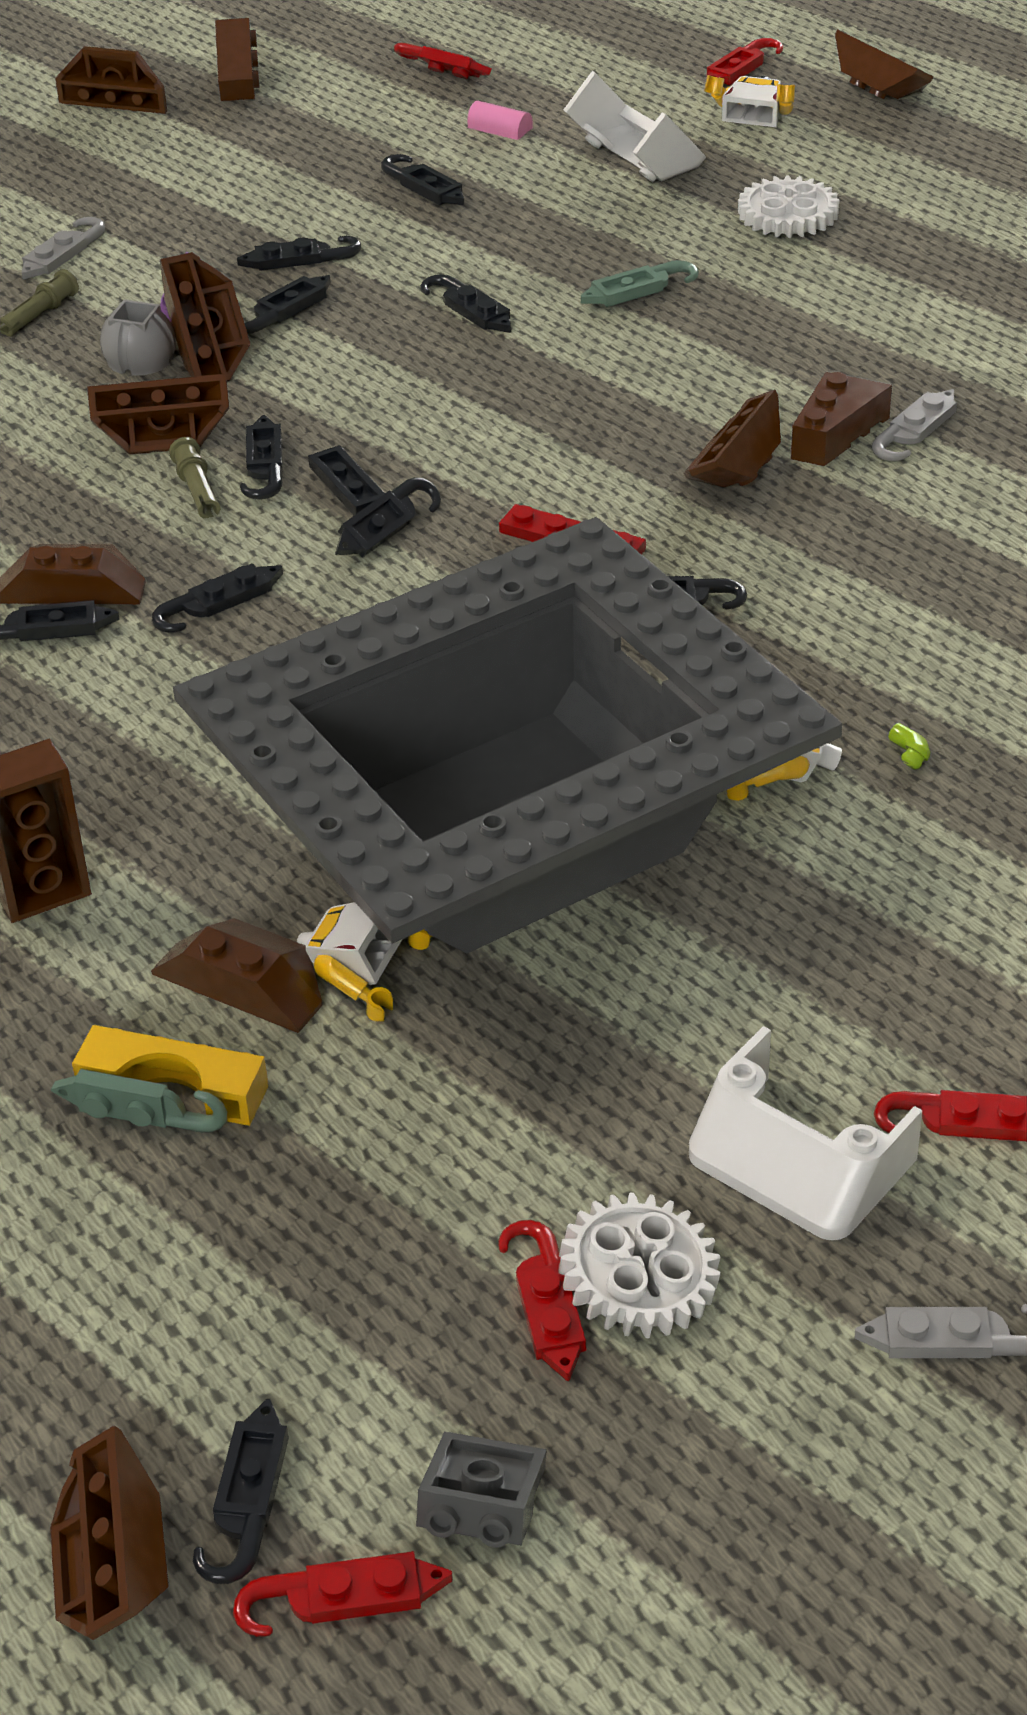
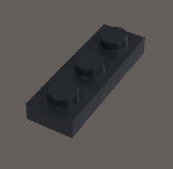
M340 445L308 455L311 470L353 516L385 494Z

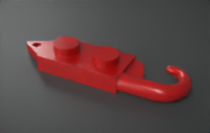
M773 38L756 39L744 47H738L708 66L707 75L724 78V84L732 85L739 77L746 76L763 64L764 53L761 49L776 48V54H780L783 51V44Z
M397 43L394 46V52L399 56L414 60L420 58L428 64L430 70L439 73L449 70L452 71L451 73L454 76L467 79L468 76L477 78L489 76L492 70L490 67L477 63L471 57L426 46L420 47L408 43Z
M941 1090L940 1094L898 1091L882 1097L874 1110L877 1125L887 1133H890L896 1126L888 1118L890 1111L896 1109L911 1110L916 1106L923 1110L922 1120L925 1126L939 1135L1027 1142V1096Z
M520 1220L510 1224L502 1231L498 1240L499 1251L506 1253L509 1242L516 1236L528 1235L537 1241L540 1255L528 1258L517 1267L516 1282L536 1360L542 1359L566 1381H569L580 1353L586 1351V1339L578 1310L572 1304L573 1292L563 1289L565 1275L559 1274L558 1271L561 1257H559L560 1251L556 1237L551 1229L538 1221Z
M414 1551L306 1566V1571L263 1576L250 1581L237 1594L234 1600L233 1615L237 1625L245 1633L256 1637L271 1636L273 1628L270 1625L258 1624L250 1617L249 1611L251 1606L260 1599L287 1596L289 1606L294 1615L303 1622L315 1624L421 1609V1603L451 1583L453 1576L452 1571L415 1558Z

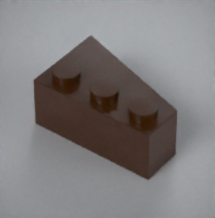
M249 18L215 20L218 83L221 101L255 99V88H260L259 72L254 70L255 67H259L257 50L252 48L257 47L256 29L250 30Z
M825 372L792 425L791 459L825 466L849 449L851 442L855 439L868 435L870 429L877 423H884L890 419L892 385L850 377L841 372Z

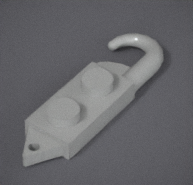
M83 217L74 221L72 225L73 227L91 225L92 227L87 231L61 230L43 244L36 246L34 250L22 257L23 268L21 273L23 280L42 274H50L99 238L105 232V223L97 217Z
M954 389L939 393L927 391L894 418L890 422V426L875 438L872 443L873 453L878 458L887 461H900L911 455L910 450L892 452L885 448L893 441L908 445L920 443L956 413L957 402L954 401Z
M1027 1304L1021 1307V1311L1024 1314H1027ZM886 1307L885 1314L855 1328V1339L888 1353L889 1358L1027 1356V1335H1010L1008 1325L1004 1319L996 1312L989 1311L987 1307Z

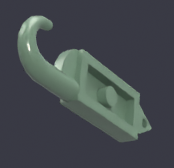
M681 260L670 261L652 267L646 265L591 281V287L581 295V304H604L606 307H610L663 291V288L668 285V275L674 273H689L690 275L685 277L684 281L685 283L693 282L698 278L699 271L694 264Z
M80 1069L76 1076L55 1081L51 1088V1092L78 1106L79 1112L87 1113L94 1118L111 1117L130 1121L137 1126L153 1125L164 1128L170 1126L196 1132H213L221 1129L227 1122L228 1112L224 1103L216 1096L200 1090L195 1091L194 1097L210 1106L213 1110L212 1115L186 1111L180 1097L169 1090L165 1084Z

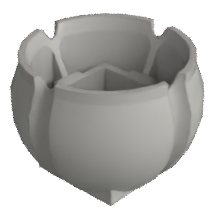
M123 300L105 320L101 328L100 346L108 366L113 371L124 374L126 370H130L132 376H139L158 372L169 365V360L174 359L176 337L169 318L161 311L160 304Z

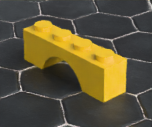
M92 1025L72 1062L74 1076L78 1074L80 1069L154 1083H179L192 1088L194 1091L208 1092L224 1103L228 1112L227 1122L248 1126L251 1125L269 1086L264 1056ZM204 1103L206 1114L212 1115L213 1110Z

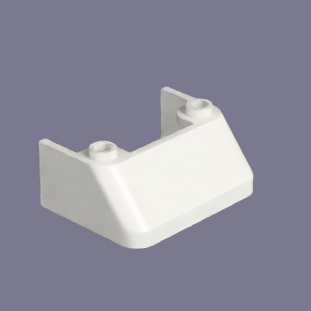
M593 71L563 109L587 133L585 140L592 146L599 149L602 145L640 168L639 173L652 183L656 179L662 182L696 169L706 158L667 114L662 112L656 121L651 120L626 105Z
M763 1026L720 1069L689 1140L690 1161L703 1172L822 1239L839 1240L845 1238L852 1233L917 1160L923 1110L914 1106L889 1134L869 1125L857 1124L845 1128L834 1140L757 1099L763 1093L769 1076L771 1030Z

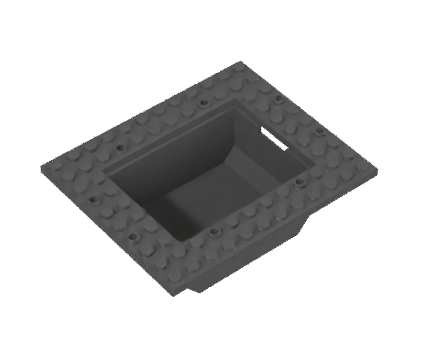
M597 517L584 520L577 525L549 534L547 537L517 547L512 551L482 561L475 566L447 575L440 580L412 589L405 594L377 603L353 615L342 617L338 621L313 631L305 632L298 637L275 646H270L263 651L230 662L226 666L200 676H195L186 682L173 686L174 699L392 944L425 929L431 936L466 954L683 853L716 804L717 794L842 737V723ZM621 637L669 678L662 682V686L621 650Z

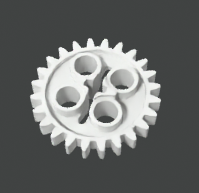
M786 175L784 180H780L778 177L773 176V181L762 179V184L753 182L752 188H744V193H740V198L738 199V214H740V220H745V226L753 225V231L763 229V235L774 232L775 237H779L781 234H786L788 238H791L793 234L804 237V232L815 235L816 229L825 231L826 225L833 226L834 220L838 219L839 199H837V193H832V187L824 188L823 182L813 184L814 179L812 178L802 181V176H799L795 180H791L790 176Z
M629 1193L626 1204H621L614 1194L610 1195L607 1208L599 1202L593 1201L590 1214L580 1210L577 1213L576 1223L568 1224L565 1239H562L558 1271L559 1274L565 1275L563 1289L565 1291H575L572 1302L574 1306L589 1304L586 1317L589 1320L600 1314L605 1316L604 1329L609 1330L616 1322L622 1323L624 1336H629L634 1326L641 1327L645 1338H650L653 1326H658L668 1336L671 1333L673 1321L683 1329L688 1328L691 1316L700 1319L703 1316L705 1304L711 1305L721 1273L717 1270L720 1255L712 1253L715 1244L714 1238H702L705 1229L704 1223L690 1226L688 1224L691 1214L689 1210L675 1215L672 1213L673 1201H668L660 1208L656 1206L655 1197L651 1194L645 1204L638 1203L634 1193Z

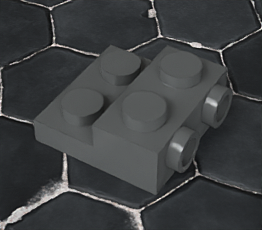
M444 1431L418 1489L416 1527L427 1528L432 1535L440 1538H446L452 1534L480 1538L484 1544L494 1548L502 1547L508 1543L522 1546L533 1516L534 1496L546 1467L547 1449Z

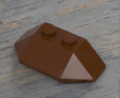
M838 29L835 33L841 72L851 76L850 83L864 90L867 85L871 86L869 93L885 99L886 95L900 99L922 91L931 83L934 77Z
M84 46L55 78L58 100L62 104L166 114L167 112L164 85L138 51Z
M193 252L160 259L165 304L174 328L184 366L191 377L226 374V380L230 381L250 346V340L232 280L202 261Z
M226 374L87 386L91 422L128 454L169 451L171 444L182 437L195 439L201 447L229 410Z
M774 389L747 399L737 414L728 420L683 473L685 477L689 480L724 488L737 483L740 486H744L754 481L758 477V470L773 458L772 453L781 443L779 397L776 390Z
M39 544L30 547L0 576V604H57L94 600L95 604L140 605L146 580L113 544Z
M236 918L206 926L179 941L151 970L154 976L296 1033H299L323 1005L312 961L306 952V945Z
M116 1426L110 1427L73 1450L69 1466L73 1469L62 1487L50 1527L56 1621L92 1640L136 1616L169 1587L160 1494L122 1430Z

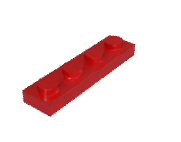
M515 504L499 522V533L534 542L547 537L549 534L577 525L581 521L566 518L560 514L533 509L530 506ZM613 530L641 555L646 550V539L633 536L627 532Z

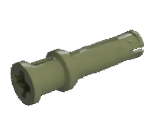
M60 269L54 274L52 280L40 283L36 288L35 294L3 317H0V325L5 323L0 327L1 334L13 336L14 333L45 310L56 309L67 296L76 295L79 291V285L74 275L68 270Z
M182 437L171 444L169 456L173 463L176 464L177 475L182 481L187 483L200 517L203 519L214 517L211 508L213 507L214 512L218 515L221 507L206 476L208 470L207 462L200 455V446L197 441L190 437Z

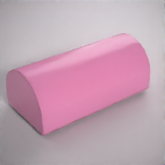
M475 101L468 112V128L519 140L533 128L531 114L524 111Z

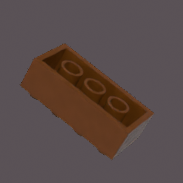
M50 738L0 755V903L11 923H15L92 895L69 770Z

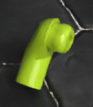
M897 723L892 727L888 736L889 740L906 750L901 755V760L912 769H919L923 761H928L930 758L927 740L901 723Z

